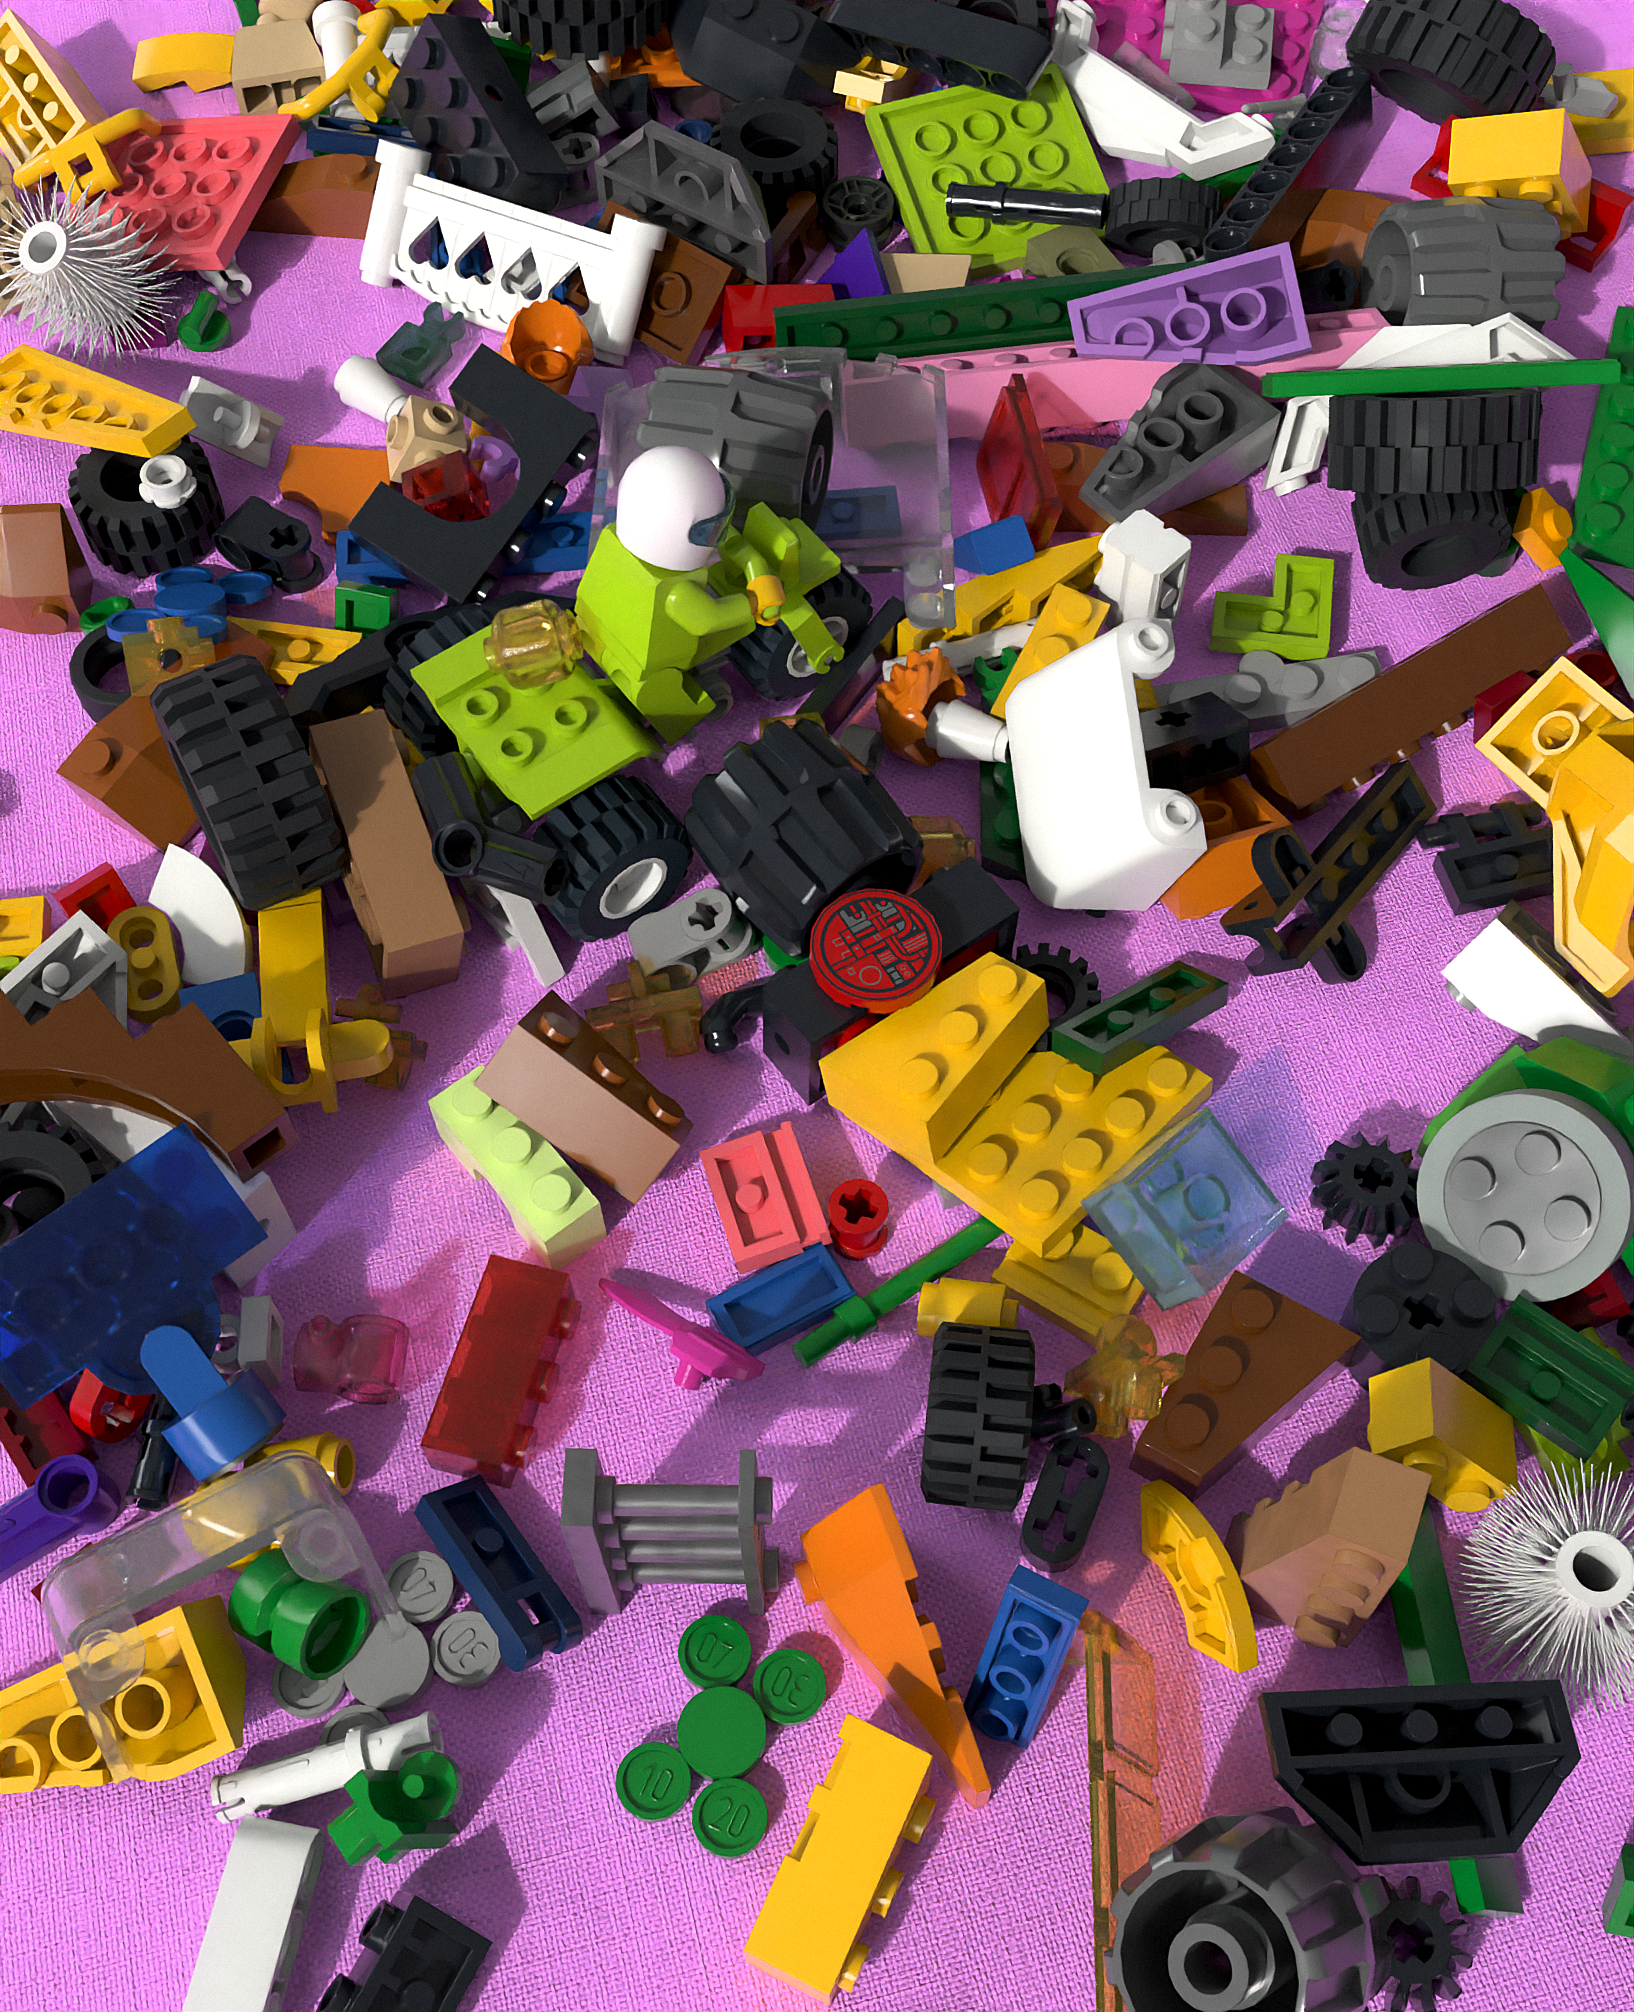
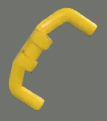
M380 8L360 15L357 20V26L361 33L367 35L364 41L334 75L303 98L281 105L278 109V114H294L297 122H302L314 117L346 93L360 114L367 120L376 123L387 111L386 104L391 100L388 91L399 71L382 52L394 28L395 19L392 12L388 9ZM368 72L377 81L372 89L363 80Z
M127 109L22 164L15 170L13 181L21 190L24 191L23 183L27 193L34 196L37 193L38 197H40L38 188L39 183L41 191L40 174L44 196L48 191V183L44 178L54 172L58 176L59 171L58 178L67 196L77 173L70 202L75 206L92 181L86 196V205L91 202V196L104 189L110 192L123 184L104 146L135 130L148 137H156L161 132V123L156 117L143 109ZM89 159L93 170L80 177L75 166Z

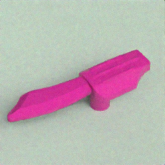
M600 1278L598 1286L613 1300L646 1323L672 1336L669 1351L680 1359L674 1377V1382L678 1386L688 1390H698L704 1374L716 1379L730 1378L742 1382H747L763 1375L765 1363L748 1354L745 1348L708 1326L703 1327L696 1322H689L645 1289Z

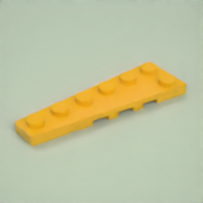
M24 343L0 359V430L153 459L158 455L168 454L180 445L181 438L197 427L186 406Z

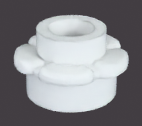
M170 454L158 455L153 459H149L140 470L142 483L139 485V492L146 502H155L159 508H176L183 505L194 494L197 481L195 477H191L192 470L185 465L181 458Z

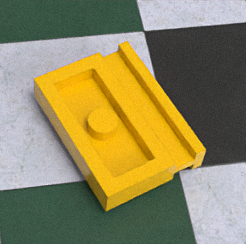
M1078 1223L1043 1258L1015 1239L1007 1250L1006 1257L998 1269H995L992 1273L990 1283L1007 1285L1008 1298L1019 1300V1304L1107 1354L1120 1330L1124 1328L1153 1281L1157 1266Z

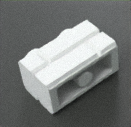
M1145 509L1136 510L1122 523L1119 521L1114 522L1104 532L1098 545V550L1104 555L1102 568L1095 577L1093 589L1098 592V600L1111 604L1104 625L1111 630L1130 619L1141 617L1171 619L1172 628L1178 623L1192 541L1173 528L1164 529V522Z

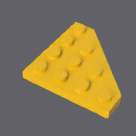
M1162 1045L1154 1046L1102 1077L1083 1070L1079 1065L1052 1051L1026 1053L935 1166L844 1113V1115L1036 1255L1043 1258L1211 1096L1213 1078Z

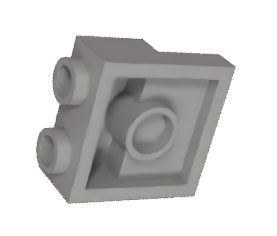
M1167 0L1160 60L1170 61L1168 82L1267 90L1271 70L1275 8H1263L1253 4L1242 6L1227 5V0Z

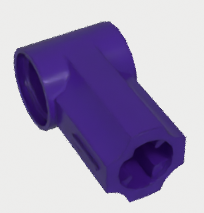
M77 1454L62 1455L51 1460L42 1468L33 1486L0 1506V1584L77 1534L93 1535L107 1528L114 1521L120 1510L121 1495L117 1484L91 1461ZM90 1482L86 1498L79 1505L67 1509V1501L71 1492L78 1485Z

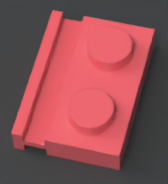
M790 1121L780 1123L782 1129L764 1135L762 1130L699 1151L740 1274L804 1253L803 1248L818 1242H822L823 1246L832 1243L828 1226Z

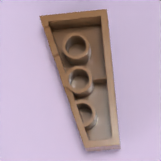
M1353 1447L1313 1470L1309 1483L1295 1480L1285 1486L1280 1501L1266 1497L1256 1503L1252 1515L1242 1511L1233 1516L1224 1547L1238 1573L1250 1611L1293 1627V1634L1310 1645L1325 1649H1334L1337 1645L1348 1648L1408 1563L1432 1475Z

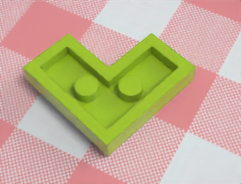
M1277 553L1273 568L1271 597L1216 591L1212 608L1209 650L1237 654L1265 650L1274 653L1282 659L1300 661L1327 658L1330 644L1334 559Z

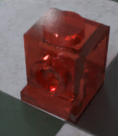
M461 449L401 473L403 496L440 519L451 522L480 520L490 515L487 484L480 479V474Z

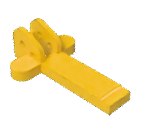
M316 887L258 912L262 1017L254 1018L251 1038L230 1041L228 1043L283 1108L321 1101L324 1114L338 1112L337 1081L367 1077L382 1072L391 1064L394 1058V1049L387 1027L379 1021L364 1019L339 1024L332 1023L325 900L321 887ZM289 1046L294 1049H300L307 1046L312 1073L306 1081L296 1085L282 1083L281 1047Z

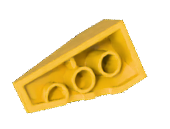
M220 1594L180 1605L0 1691V1795L32 1792L37 1789L80 1785V1788L104 1786L113 1782L171 1780L242 1747L247 1662L236 1634L230 1626L228 1614Z

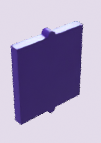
M864 227L842 254H836L835 262L815 283L831 284L835 300L892 294L873 231Z

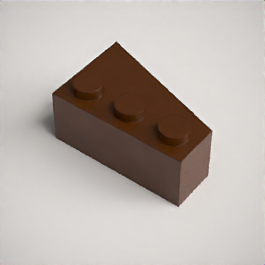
M1235 1269L1137 1440L1129 1469L1151 1482L1162 1479L1185 1495L1192 1503L1195 1502L1251 1453L1264 1437L1284 1420L1287 1421L1302 1408L1303 1403L1328 1381H1333L1347 1369L1362 1337Z

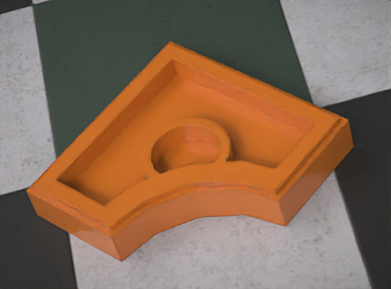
M291 444L279 487L283 499L303 503L318 513L322 520V535L325 544L336 545L337 531L349 530L347 526L379 482L383 481L394 490L397 482L390 480L387 451Z

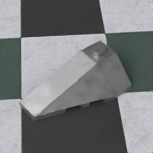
M1180 363L1160 376L1152 388L1148 401L1141 411H1135L1128 421L1126 432L1116 445L1110 446L1080 488L1078 498L1112 525L1117 521L1122 523L1136 510L1145 509L1156 517L1230 488L1269 461L1281 412L1220 365Z

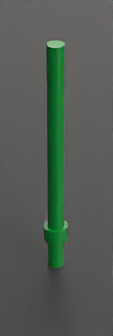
M981 1216L863 1298L853 1295L832 1310V1319L792 1345L796 1358L803 1367L808 1369L848 1340L853 1344L858 1343L878 1329L877 1320L920 1292L924 1282L933 1283L1006 1232L984 1216Z

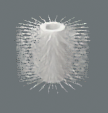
M58 171L56 186L54 185V199L53 194H51L53 204L51 216H49L50 221H47L40 174L41 191L39 183L38 188L41 203L37 193L36 196L42 210V216L37 207L36 209L43 222L37 221L23 183L22 185L31 211L25 200L24 202L35 224L25 213L33 224L30 227L8 197L7 199L23 221L21 219L19 221L11 212L9 213L27 232L23 233L0 217V219L23 235L21 239L0 229L21 240L18 241L9 236L8 238L0 236L1 238L20 243V247L0 242L18 248L0 247V249H5L0 250V252L19 254L17 258L0 256L12 258L11 260L0 261L2 262L0 265L21 262L20 265L14 266L15 268L5 271L7 273L4 275H0L1 280L19 274L0 293L1 297L19 288L0 319L14 306L25 301L14 328L22 320L35 312L33 327L28 336L30 337L36 329L49 321L47 336L42 347L52 336L63 330L61 344L56 356L77 335L75 351L70 362L73 361L91 334L89 357L85 368L89 366V360L91 361V355L102 330L104 350L101 374L102 369H104V360L107 363L106 348L109 355L107 339L111 346L108 338L109 331L113 336L109 328L110 326L113 327L116 340L119 372V358L121 364L122 361L118 342L121 350L122 347L117 331L126 345L117 328V325H120L123 328L135 363L137 364L129 339L135 349L136 347L123 323L132 332L126 321H129L149 347L136 327L140 331L142 329L151 339L153 338L131 316L134 314L157 331L159 330L136 314L135 310L137 309L164 323L165 321L139 308L148 312L153 311L176 318L175 316L138 305L139 302L160 307L141 300L173 303L154 299L181 298L146 297L140 295L139 292L161 294L145 290L169 289L153 287L176 284V282H169L182 278L154 286L137 288V285L140 283L148 284L144 283V281L156 279L150 277L164 274L158 272L170 269L168 267L174 265L176 261L153 273L139 276L158 256L162 255V252L166 251L165 249L168 248L169 244L157 255L138 263L158 233L146 244L133 250L145 223L137 231L123 238L126 224L132 212L126 219L111 228L112 218L119 202L108 212L98 217L100 204L106 191L84 211L86 196L92 181L70 211L71 193L77 173L59 216H57ZM64 206H65V210H64V214H63V217H62V221H61V224L59 225V219H60V217H61L62 211H63ZM77 206V208H76V210H75V212H74L72 218L70 219V215L72 214L73 210H74L75 207ZM78 208H79V211H78V213H77V216H76V218H75V221L71 224V222H72V220H73V218H74V216H75V214H76V212H77V210H78ZM138 254V256L132 261V263L129 266H127L128 263ZM140 269H142L136 276L131 277V276L134 275L137 271H139ZM23 273H27L15 284H13ZM31 284L30 288L21 296V294ZM25 286V288H24V289L21 291V293L17 296V294H18L19 291L22 289V287ZM101 322V327L97 335L98 327L100 326L99 324Z
M1580 1458L1583 1481V1519L1581 1524L1580 1507L1582 1498H1580L1579 1502L1578 1482H1576L1574 1467L1576 1510L1563 1463L1562 1468L1566 1480L1567 1496L1551 1461L1559 1490L1560 1506L1546 1471L1544 1470L1548 1481L1551 1498L1536 1471L1534 1470L1541 1492L1525 1471L1529 1478L1527 1481L1531 1487L1530 1490L1534 1501L1520 1481L1518 1483L1522 1487L1520 1489L1524 1498L1511 1484L1510 1486L1526 1503L1527 1508L1524 1507L1513 1490L1511 1491L1515 1497L1503 1489L1516 1501L1518 1506L1505 1493L1503 1494L1506 1497L1505 1500L1508 1503V1507L1500 1499L1496 1498L1499 1501L1497 1503L1500 1507L1497 1508L1493 1504L1491 1505L1499 1510L1504 1517L1490 1506L1492 1513L1488 1511L1484 1513L1487 1515H1484L1486 1522L1481 1520L1478 1523L1482 1529L1472 1530V1533L1477 1538H1466L1478 1548L1463 1545V1547L1482 1558L1457 1553V1555L1477 1566L1454 1562L1485 1576L1454 1571L1455 1573L1494 1584H1476L1448 1578V1580L1485 1591H1465L1451 1588L1449 1590L1459 1591V1593H1473L1470 1596H1487L1484 1599H1453L1468 1601L1464 1603L1490 1601L1477 1606L1495 1602H1510L1483 1607L1453 1606L1454 1608H1466L1458 1609V1611L1484 1609L1472 1612V1615L1456 1616V1618L1479 1616L1465 1620V1622L1501 1614L1486 1621L1459 1627V1629L1499 1620L1487 1626L1460 1633L1461 1635L1493 1627L1468 1639L1501 1627L1490 1634L1462 1645L1465 1646L1495 1634L1485 1640L1489 1642L1479 1647V1649H1483L1473 1654L1475 1657L1467 1661V1663L1505 1642L1498 1649V1652L1492 1656V1659L1479 1670L1480 1672L1531 1633V1637L1490 1682L1535 1637L1537 1638L1509 1681L1516 1680L1528 1665L1529 1667L1522 1681H1525V1679L1528 1681L1532 1674L1531 1681L1538 1667L1539 1670L1534 1680L1536 1678L1539 1680L1542 1674V1680H1549L1551 1672V1680H1553L1559 1666L1557 1679H1560L1561 1682L1563 1670L1564 1681L1562 1689L1564 1692L1565 1686V1700L1570 1714L1568 1698V1662L1570 1657L1571 1677L1569 1691L1573 1681V1704L1575 1697L1576 1713L1578 1715L1575 1670L1577 1674L1576 1683L1578 1684L1579 1681L1580 1697H1583L1584 1709H1586L1588 1718L1589 1714L1584 1696L1583 1681L1596 1714L1600 1718L1593 1697L1591 1675L1606 1712L1607 1709L1600 1683L1615 1710L1617 1709L1611 1689L1624 1708L1625 1703L1620 1685L1633 1701L1630 1686L1633 1690L1634 1687L1627 1680L1626 1675L1634 1685V1663L1631 1658L1634 1659V1610H1631L1634 1609V1538L1626 1545H1623L1622 1542L1631 1534L1634 1526L1620 1541L1617 1537L1634 1513L1633 1504L1628 1512L1622 1516L1634 1491V1486L1625 1502L1633 1484L1631 1483L1617 1511L1625 1493L1623 1492L1610 1518L1617 1502L1615 1501L1614 1503L1623 1473L1621 1472L1610 1508L1606 1512L1615 1482L1613 1481L1607 1499L1612 1464L1610 1462L1602 1503L1599 1509L1604 1472H1602L1598 1500L1593 1513L1596 1480L1593 1489V1464H1591L1590 1511H1588L1589 1489H1587L1586 1495L1585 1473H1583L1582 1458ZM1531 1483L1534 1485V1487L1536 1488V1490L1538 1491V1493H1539L1540 1496L1542 1497L1543 1503H1544V1507H1543L1542 1503L1540 1502V1500H1539V1498H1538L1536 1492L1534 1491V1489H1533ZM1541 1486L1543 1487L1552 1507L1547 1502ZM1561 1490H1562V1492H1563L1564 1498H1565L1566 1503H1567L1568 1508H1569V1520H1568V1517H1567V1513H1566V1509H1565V1505H1564V1499L1562 1498ZM1525 1493L1527 1494V1496L1529 1497V1499L1531 1500V1502H1532V1503L1534 1504V1506L1536 1507L1537 1512L1532 1508V1506H1531V1504L1529 1503V1501H1528V1499H1527ZM1536 1498H1537V1500H1538V1502H1539V1504H1540V1506H1541V1508H1542L1544 1514L1546 1515V1518H1545V1516L1542 1514V1512L1540 1511V1508H1539V1506H1538V1503H1537V1501H1536ZM1507 1499H1508V1500L1512 1503V1505L1518 1510V1512H1519L1520 1515H1521V1518L1517 1515V1513H1516L1515 1510L1512 1508V1506H1511L1510 1503L1507 1501ZM1554 1499H1555V1502H1556V1505H1557V1507H1558V1510H1559L1560 1514L1558 1513V1511H1557V1509H1556V1507H1555ZM1500 1503H1502V1504L1511 1512L1513 1518H1512V1517L1509 1515V1513L1500 1505ZM1521 1507L1526 1511L1533 1524L1527 1519ZM1601 1509H1602V1515H1601V1518H1600V1520H1599V1522H1598V1519H1599V1516H1600V1512H1601ZM1548 1511H1549V1513H1550V1516H1551V1519H1552L1553 1523L1551 1522V1520H1550V1518H1549ZM1488 1517L1497 1522L1499 1527L1496 1524H1494ZM1508 1518H1510L1517 1525V1527L1511 1524ZM1503 1522L1510 1525L1515 1531V1533L1508 1529ZM1481 1525H1483L1484 1527H1486V1528H1487L1488 1530H1490L1492 1533H1489V1532H1488L1485 1528H1483ZM1502 1527H1504L1512 1536L1507 1534ZM1497 1531L1504 1534L1507 1539H1504ZM1479 1533H1481V1534L1485 1535L1486 1537H1488V1538L1494 1540L1495 1542H1492V1541L1487 1540L1485 1537H1483V1536L1480 1535ZM1495 1537L1502 1539L1505 1544L1499 1542ZM1476 1543H1478V1544H1480L1481 1546H1483V1547L1489 1549L1490 1551L1484 1550L1483 1548H1481L1480 1546H1478ZM1490 1546L1500 1550L1505 1555L1494 1551ZM1475 1551H1478V1552H1480V1553H1482V1554H1485V1555H1487V1556H1490V1557H1492L1493 1559H1488V1558L1484 1557L1483 1555H1481V1554H1479V1553H1477V1552H1475ZM1539 1557L1545 1558L1547 1563L1542 1565ZM1471 1560H1474V1561H1476V1562H1479V1563H1481V1564H1483V1565H1486V1566H1488V1567H1482V1566H1480L1479 1564H1477V1563H1475V1562H1473V1561H1471ZM1481 1561H1485V1562H1488V1563L1495 1564V1565L1498 1566V1567L1491 1566V1565L1486 1564V1563L1481 1562ZM1478 1570H1482V1571H1485V1572H1489V1573H1491V1574L1494 1575V1576H1490V1575L1485 1574V1573H1483V1572H1480V1571H1478ZM1490 1570L1500 1571V1572L1505 1573V1574H1507V1575H1504V1574H1501V1573H1497V1572H1493V1571H1490ZM1484 1578L1494 1579V1580H1497V1581H1499V1582L1487 1580V1579H1484ZM1483 1587L1501 1589V1591H1494ZM1489 1597H1498V1598H1493V1599H1485V1598H1489ZM1491 1609H1502L1497 1612L1475 1614ZM1609 1616L1612 1618L1613 1623L1606 1622L1604 1619ZM1558 1650H1559V1658H1558V1662H1557V1665H1556L1557 1655H1558ZM1619 1658L1627 1666L1630 1674L1624 1669ZM1599 1660H1600L1601 1664L1603 1665V1669H1604L1605 1676H1604V1674H1603V1671H1602V1668H1601V1666H1600ZM1583 1665H1584V1669H1585V1673H1586L1588 1685H1587L1586 1679H1585L1584 1674H1583ZM1591 1666H1592V1668H1593V1670H1594V1672H1595L1597 1682H1596V1680H1595V1677H1594V1674H1593V1672H1592ZM1607 1666H1608V1668L1611 1670V1673H1612V1675H1613V1678H1614V1680H1615V1683L1613 1682V1680H1612V1678H1611V1676H1610V1674H1609V1672H1608V1670H1607ZM1616 1671L1619 1673V1675H1620V1677H1621L1623 1683L1625 1684L1627 1690L1625 1689V1687L1623 1686V1684L1621 1683V1681H1620L1619 1678L1617 1677ZM1599 1672H1600V1674L1602 1675V1677H1603V1679H1604V1682H1605V1684H1606L1607 1690H1606V1688H1605V1686H1604V1684H1603V1682H1602V1680H1601V1678H1600V1676H1599ZM1608 1676H1609V1678H1610V1680H1611V1682H1612L1614 1688L1616 1689L1617 1693L1614 1691V1689H1613L1612 1686L1610 1685Z

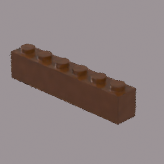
M1541 583L1504 599L1250 749V773H1247L1246 776L1252 787L1283 816L1294 813L1297 821L1303 820L1327 807L1330 802L1326 794L1341 786L1343 792L1346 793L1375 778L1377 774L1372 766L1387 758L1389 764L1392 765L1420 751L1423 747L1419 738L1432 731L1435 738L1465 724L1468 719L1464 711L1477 704L1475 701L1476 695L1519 670L1535 680L1542 677L1554 665L1553 658L1574 645Z

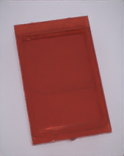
M1012 373L1008 385L1002 386L976 457V470L991 524L1016 514L1023 516L1035 553L1047 548L1062 512V505L1023 374Z

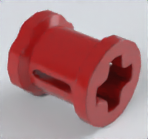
M860 1178L847 1180L838 1185L831 1193L828 1202L829 1232L835 1252L847 1260L856 1262L879 1255L886 1246L888 1238V1227L885 1223L889 1213V1205L886 1194L881 1187L872 1181Z

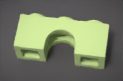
M481 1064L428 1101L439 1136L476 1182L484 1177L508 1209L515 1229L551 1273L555 1275L607 1237L600 1202L543 1136L473 1085L485 1069L484 1065Z

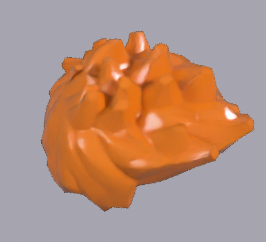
M552 298L542 303L537 300L528 308L522 307L517 311L510 321L500 348L502 357L559 395H568L578 366H591L594 357L593 342L583 320L574 309L569 308L567 305H562L559 301Z
M936 646L932 648L931 652H926L924 655L914 649L907 652L906 666L898 663L893 664L890 681L885 680L882 684L876 686L877 699L875 703L877 707L875 709L881 724V736L892 753L902 759L923 767H933L935 762H941L945 759L938 756L937 750L928 748L925 742V737H927L926 729L929 726L928 719L933 708L940 701L951 703L953 700L958 699L959 695L965 696L967 693L964 687L965 684L957 675L956 669L950 666L949 658L943 656L942 649Z

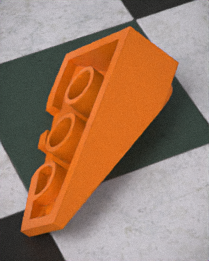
M883 1482L873 1485L800 1535L802 1560L792 1563L793 1572L805 1605L818 1602L827 1626L926 1750L933 1755L934 1760L973 1809L988 1804L992 1787L961 1698L954 1685L945 1687L940 1674L946 1672V1664L934 1621H930L925 1613L917 1616L913 1604L919 1602L914 1578L919 1576Z

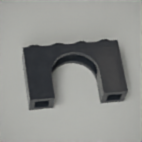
M483 343L480 344L448 389L456 410L504 441L520 459L518 483L509 500L495 513L483 519L472 522H451L430 514L383 481H380L347 526L358 546L450 607L475 602L482 604L495 599L501 588V581L498 580L511 562L518 564L526 556L534 542L535 536L532 534L534 529L544 516L551 518L557 513L567 496L568 490L565 486L577 470L583 473L591 466L600 450L595 418Z

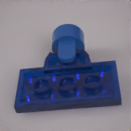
M185 1121L0 1248V1382L22 1411H25L85 1367L106 1387L134 1396L163 1393L179 1415L161 1430L162 1435L197 1481L205 1479L207 1482H211L243 1462L279 1433L285 1426L282 1420L287 1414L251 1366L244 1368L225 1380L211 1362L222 1329L221 1302L210 1278L268 1238L269 1235Z

